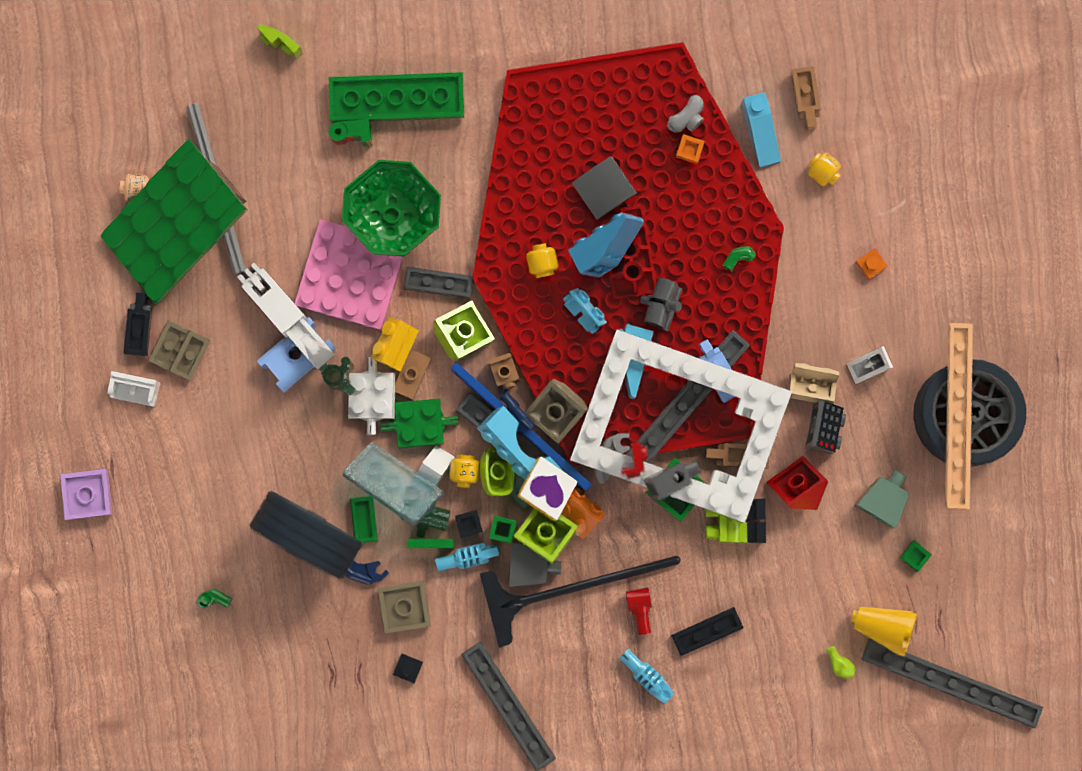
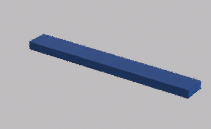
M455 362L451 367L452 372L494 410L504 406L519 422L517 431L546 457L550 456L566 474L578 481L577 485L584 492L592 486L587 479L534 431L527 429L502 402L460 364Z

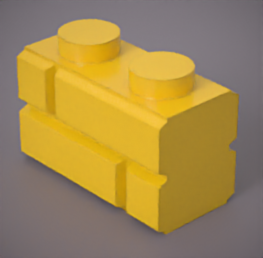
M389 317L382 326V334L378 342L373 346L371 359L401 372L419 330L401 320Z

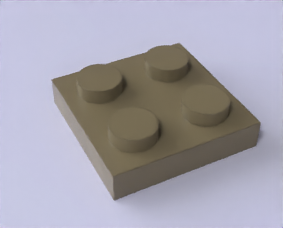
M424 581L378 588L385 634L431 626Z

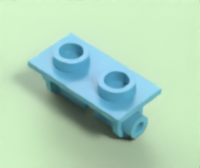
M578 288L571 290L570 294L563 299L564 305L574 316L582 312L583 315L578 321L587 332L590 331L593 334L599 329L598 327L607 323L602 311L597 307L594 308L589 302V296L583 290Z

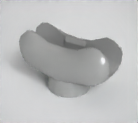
M698 95L691 96L688 104L682 111L669 117L668 129L677 133L688 128L693 132L704 120L699 115L704 108L702 98Z

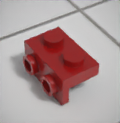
M641 442L631 443L634 466L621 468V475H626L627 479L641 477L640 472H645L644 461H648L646 446L641 447Z

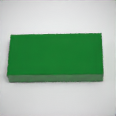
M373 496L350 498L354 538L361 541V543L378 541Z
M408 539L407 548H454V540Z

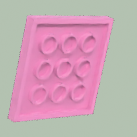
M320 219L295 305L299 308L382 331L403 257L372 255L348 227Z

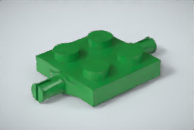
M440 398L396 402L394 422L380 423L381 432L395 431L399 449L444 445L443 433L445 426L458 425V415L444 417L441 411Z

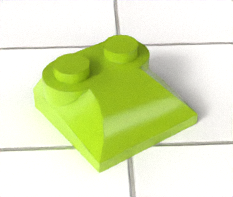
M472 301L433 321L436 337L447 355L455 361L462 360L465 356L495 340Z

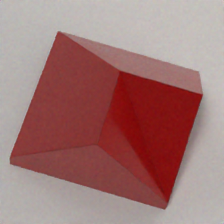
M802 456L768 480L767 484L790 509L817 510L828 481Z

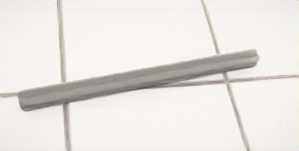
M197 103L187 106V111L197 147L205 158L216 165L200 107ZM232 226L223 235L233 273L241 274L244 273L246 268L234 226Z

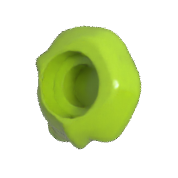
M835 646L827 647L826 651L831 660L835 676L851 679L856 672L854 664L848 658L840 656Z

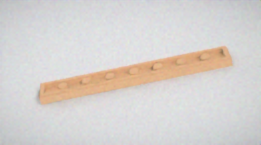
M948 324L945 509L970 510L973 324Z

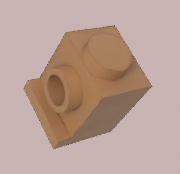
M510 353L488 360L498 388L503 387V390L516 386L515 382L519 381V376ZM507 368L509 370L508 375L502 376L500 374L501 369Z

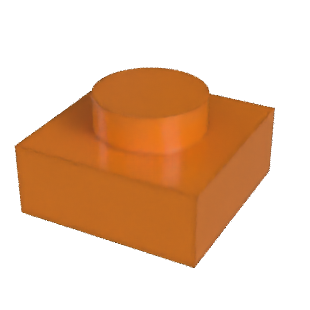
M683 134L676 158L697 164L705 141Z
M875 248L855 262L868 280L888 267Z

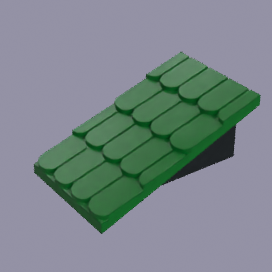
M188 138L165 162V165L147 182L146 186L103 230L100 237L145 291L147 296L155 305H158L248 210L244 206V203L247 201L222 170L205 158Z

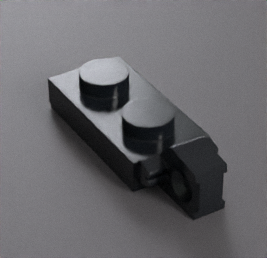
M136 292L135 304H130V309L127 311L123 351L125 355L148 356L152 306L147 305L148 296L146 293Z

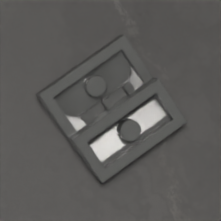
M612 156L572 182L597 220H600L613 209L620 207L637 194Z

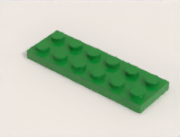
M463 72L328 77L330 123L369 119V121L465 118Z

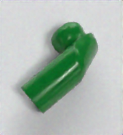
M749 246L735 248L730 252L722 267L732 272L738 261H752L755 258V252Z
M211 589L202 592L198 596L196 603L200 608H206L215 603L228 608L233 598L217 589Z

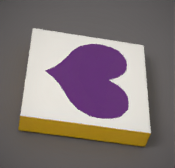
M538 457L517 497L551 520L556 521L578 481L543 457Z

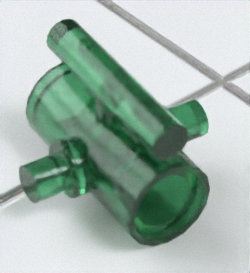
M348 357L341 359L340 366L327 365L325 363L319 368L324 382L331 389L341 392L345 391L350 396L356 391V388L350 384L351 381L346 374L347 371H352L355 367ZM339 373L340 379L337 382H332V376Z
M427 492L426 499L422 502L406 499L400 514L402 520L417 523L416 536L420 538H425L426 531L430 527L446 531L451 510L436 507L434 502L436 494L433 492Z

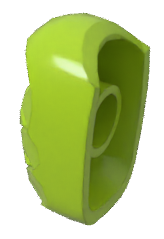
M495 447L487 448L480 458V475L485 494L488 496L509 495L514 487L515 472L512 470L511 464L497 454Z

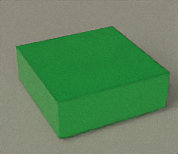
M913 540L900 555L899 559L918 573L932 554Z

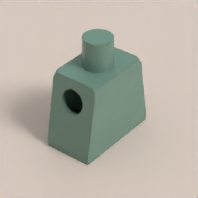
M894 470L889 480L883 477L877 478L854 506L889 528H896L909 496L908 492L900 488L906 476Z

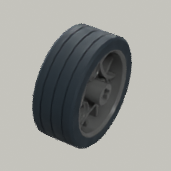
M972 359L971 444L974 442L979 450H971L970 467L994 462L1011 451L1023 434L1027 412L1024 395L1014 378L996 364ZM947 366L936 371L924 382L917 394L913 415L916 432L922 444L933 456L945 463L946 430L943 434L939 427H946V422H937L936 409L946 408L947 411ZM978 381L988 386L985 396L973 390ZM993 392L998 398H991ZM938 397L941 398L944 404L936 405ZM989 406L996 409L997 415L995 418L989 416ZM994 425H1001L999 433ZM984 428L988 429L993 439L988 446L977 435Z
M269 491L260 505V509H258L250 522V528L293 556L338 579L344 578L358 553L357 551L362 546L361 541L327 522V519L309 509L306 510L285 497Z

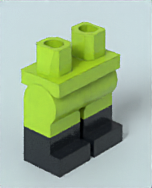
M753 499L746 520H765V499ZM705 508V517H717V526H705V538L717 540V542L766 543V522H742Z

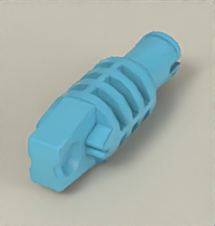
M485 543L457 549L455 554L435 558L438 572L455 567L465 569L488 563L489 558L499 555V549L497 544L485 546Z
M629 648L619 658L633 672V678L657 699L666 703L674 695V691L665 679L649 663L641 662Z

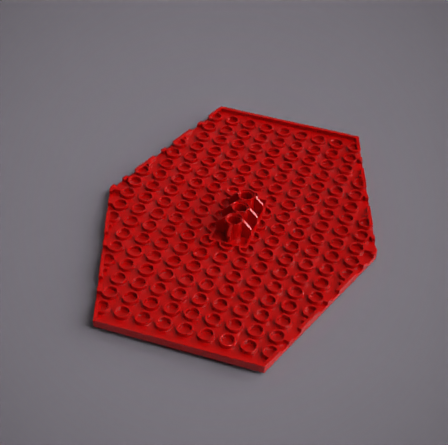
M684 42L510 69L506 72L472 276L535 398L541 394L551 380L556 379L576 393L589 409L616 330L624 329L627 324L653 331L651 342L696 358L703 356L698 344L708 339L713 349L720 346L733 330L750 346L733 364L731 369L761 380L784 226L776 215L772 203L769 202L764 193L763 187L749 161L740 149L738 141L734 138L714 97L711 96L706 86L707 84L699 74L696 64ZM691 96H700L704 102V108L699 114L704 119L693 132L688 128L677 133L669 130L667 127L669 117L682 111L688 104ZM683 134L705 141L697 164L676 158ZM612 156L637 194L620 207H616L603 218L597 220L572 182ZM620 213L643 219V225L630 244L635 250L633 255L627 256L624 254L618 266L601 277L580 274L568 251L575 246L574 243L577 240L589 237L593 234L592 231L602 225L606 226L612 222V217ZM546 243V248L552 247L555 249L558 268L554 270L553 275L536 278V275L529 272L526 255L528 252L533 251L532 246ZM749 246L755 252V258L752 261H738L732 272L722 267L730 252L735 248ZM629 268H635L639 275L636 278H630L626 271ZM658 278L673 281L678 284V287L682 288L678 301L682 304L680 311H675L668 332L644 322L648 307L640 302L643 295L649 296L653 294ZM576 288L583 290L589 296V302L594 308L597 307L604 314V319L607 323L598 327L599 329L595 333L587 332L579 323L578 319L583 315L582 312L574 316L564 305L563 299L570 294L571 290ZM645 364L636 398L630 399L624 377L600 446L609 437L616 434L629 433V438H622L620 444L624 447L629 446L631 449V443L639 440L689 382V379ZM713 388L657 454L750 439L755 420L734 413L739 397L735 396L723 403L717 391ZM587 411L559 443L573 468L586 466L570 459Z

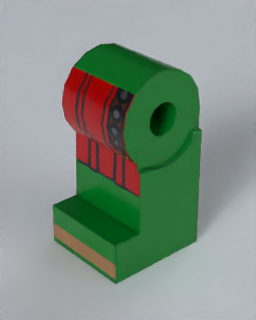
M369 119L335 122L329 127V136L337 145H344L348 141H361L363 146H373L372 129Z

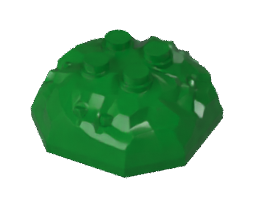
M377 160L344 188L342 222L372 255L405 257L439 228L441 195L412 162Z

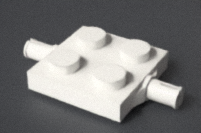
M368 357V371L349 373L348 419L367 421L366 435H376V421L395 418V373H381L377 371V362Z

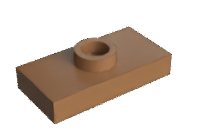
M410 350L396 380L395 393L414 400L431 358Z

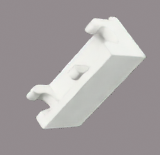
M111 371L108 387L110 398L155 407L160 382Z

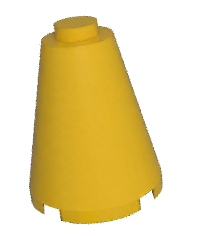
M860 607L859 611L854 610L851 623L854 624L855 630L897 655L904 657L918 613L904 610Z

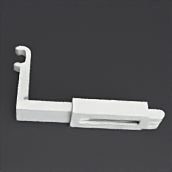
M253 262L251 264V267L255 270L253 274L246 268L244 272L249 276L247 279L241 274L237 276L243 283L241 287L286 338L289 336L318 370L335 354L306 322L308 319L270 275ZM264 282L265 285L269 288V290L261 296V294L256 290V288L263 292L266 289L262 285V283Z

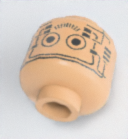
M127 174L125 181H120L119 194H124V200L129 203L146 186L149 178L146 175Z

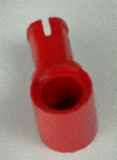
M649 588L625 591L629 612L632 611V615H635L638 635L652 633L648 613L650 608H652Z

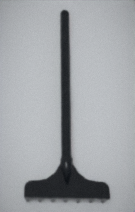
M672 556L527 596H517L505 591L501 587L496 573L493 571L479 573L498 646L503 647L511 644L513 640L511 623L514 616L529 604L678 565L681 559L679 556Z

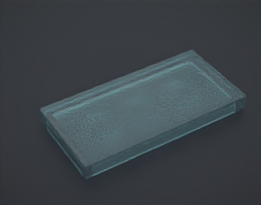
M373 442L343 471V477L414 527L441 499L444 492Z

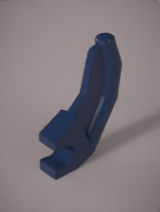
M507 389L499 395L500 398L527 429H533L534 424L520 408L518 401L511 396Z
M353 560L345 576L350 580L369 585L381 581L389 572L387 570L382 574L376 572L377 566L381 564L380 561L358 564Z

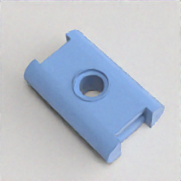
M308 317L306 322L314 330L317 325ZM289 336L287 338L284 337L257 360L263 369L269 368L279 379L276 384L284 393L315 367L303 353L299 359H292V353L300 349ZM329 339L324 342L332 352L336 349Z

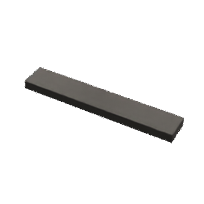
M480 641L463 652L461 655L535 770L538 771L556 759L555 755L482 642Z

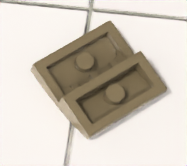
M168 320L148 361L191 381L210 340Z

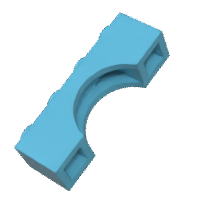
M502 406L494 410L477 429L481 432L482 438L497 449V454L511 464L512 470L526 480L537 459L527 456L520 449L516 439V430L519 422ZM550 456L544 458L548 462L562 470Z

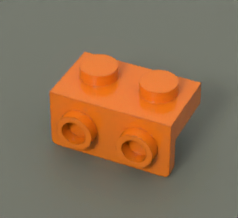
M576 486L561 512L562 516L578 526L576 534L582 540L606 515L599 504L590 500L585 492Z

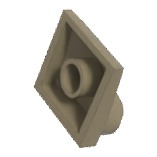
M553 379L531 404L525 414L559 444L580 418L585 415L588 408L585 402L568 386Z

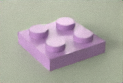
M108 469L60 474L65 520L113 515Z

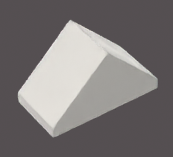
M884 346L846 363L855 384L893 368Z
M436 445L421 464L411 484L431 496L450 467L451 460L455 457Z

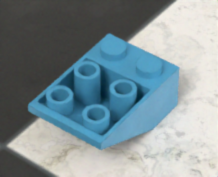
M620 213L612 217V222L606 226L602 225L592 231L593 234L589 237L577 240L574 243L575 246L568 251L580 274L601 277L618 266L643 225V219Z

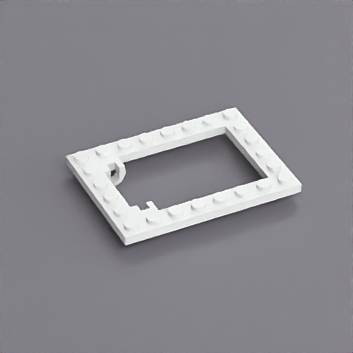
M616 330L570 460L646 487L644 478L664 469L644 462L645 472H640L641 477L627 479L626 475H621V468L634 466L633 457L600 446L630 360L644 363L739 397L734 413L756 421L736 477L714 469L709 484L691 478V485L669 495L745 522L792 391ZM676 473L673 475V479L675 482L678 481V475Z

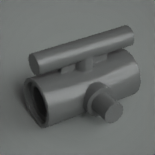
M658 278L653 294L641 297V304L648 307L644 318L646 324L660 328V330L665 332L669 331L675 311H680L682 304L678 302L682 288L678 287L677 283Z

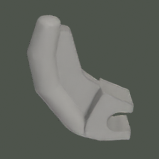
M629 433L616 434L605 439L602 447L622 454L630 450V447L622 446L620 440L622 438H629ZM594 469L598 482L605 483L610 474Z

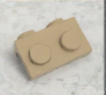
M795 363L790 375L789 391H792L790 398L814 403L822 400L834 404L839 371L830 368L814 367L805 363Z

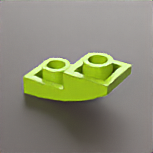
M261 24L257 27L260 33L258 37L266 46L270 44L276 49L280 45V48L288 56L292 54L296 59L303 54L301 47L282 32Z

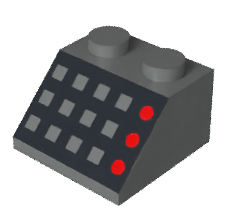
M822 400L813 404L805 449L834 454L836 449H840L842 436H839L840 427H844L846 414H843V407Z

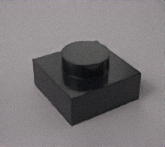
M477 510L455 516L461 538L483 532Z
M402 653L393 675L415 684L423 661Z

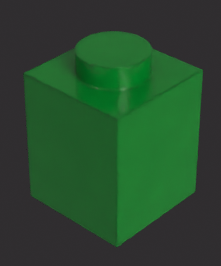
M494 516L489 539L512 544L517 521Z

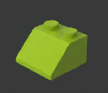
M534 508L514 538L550 563H553L571 541L578 526L561 514L556 521H553Z

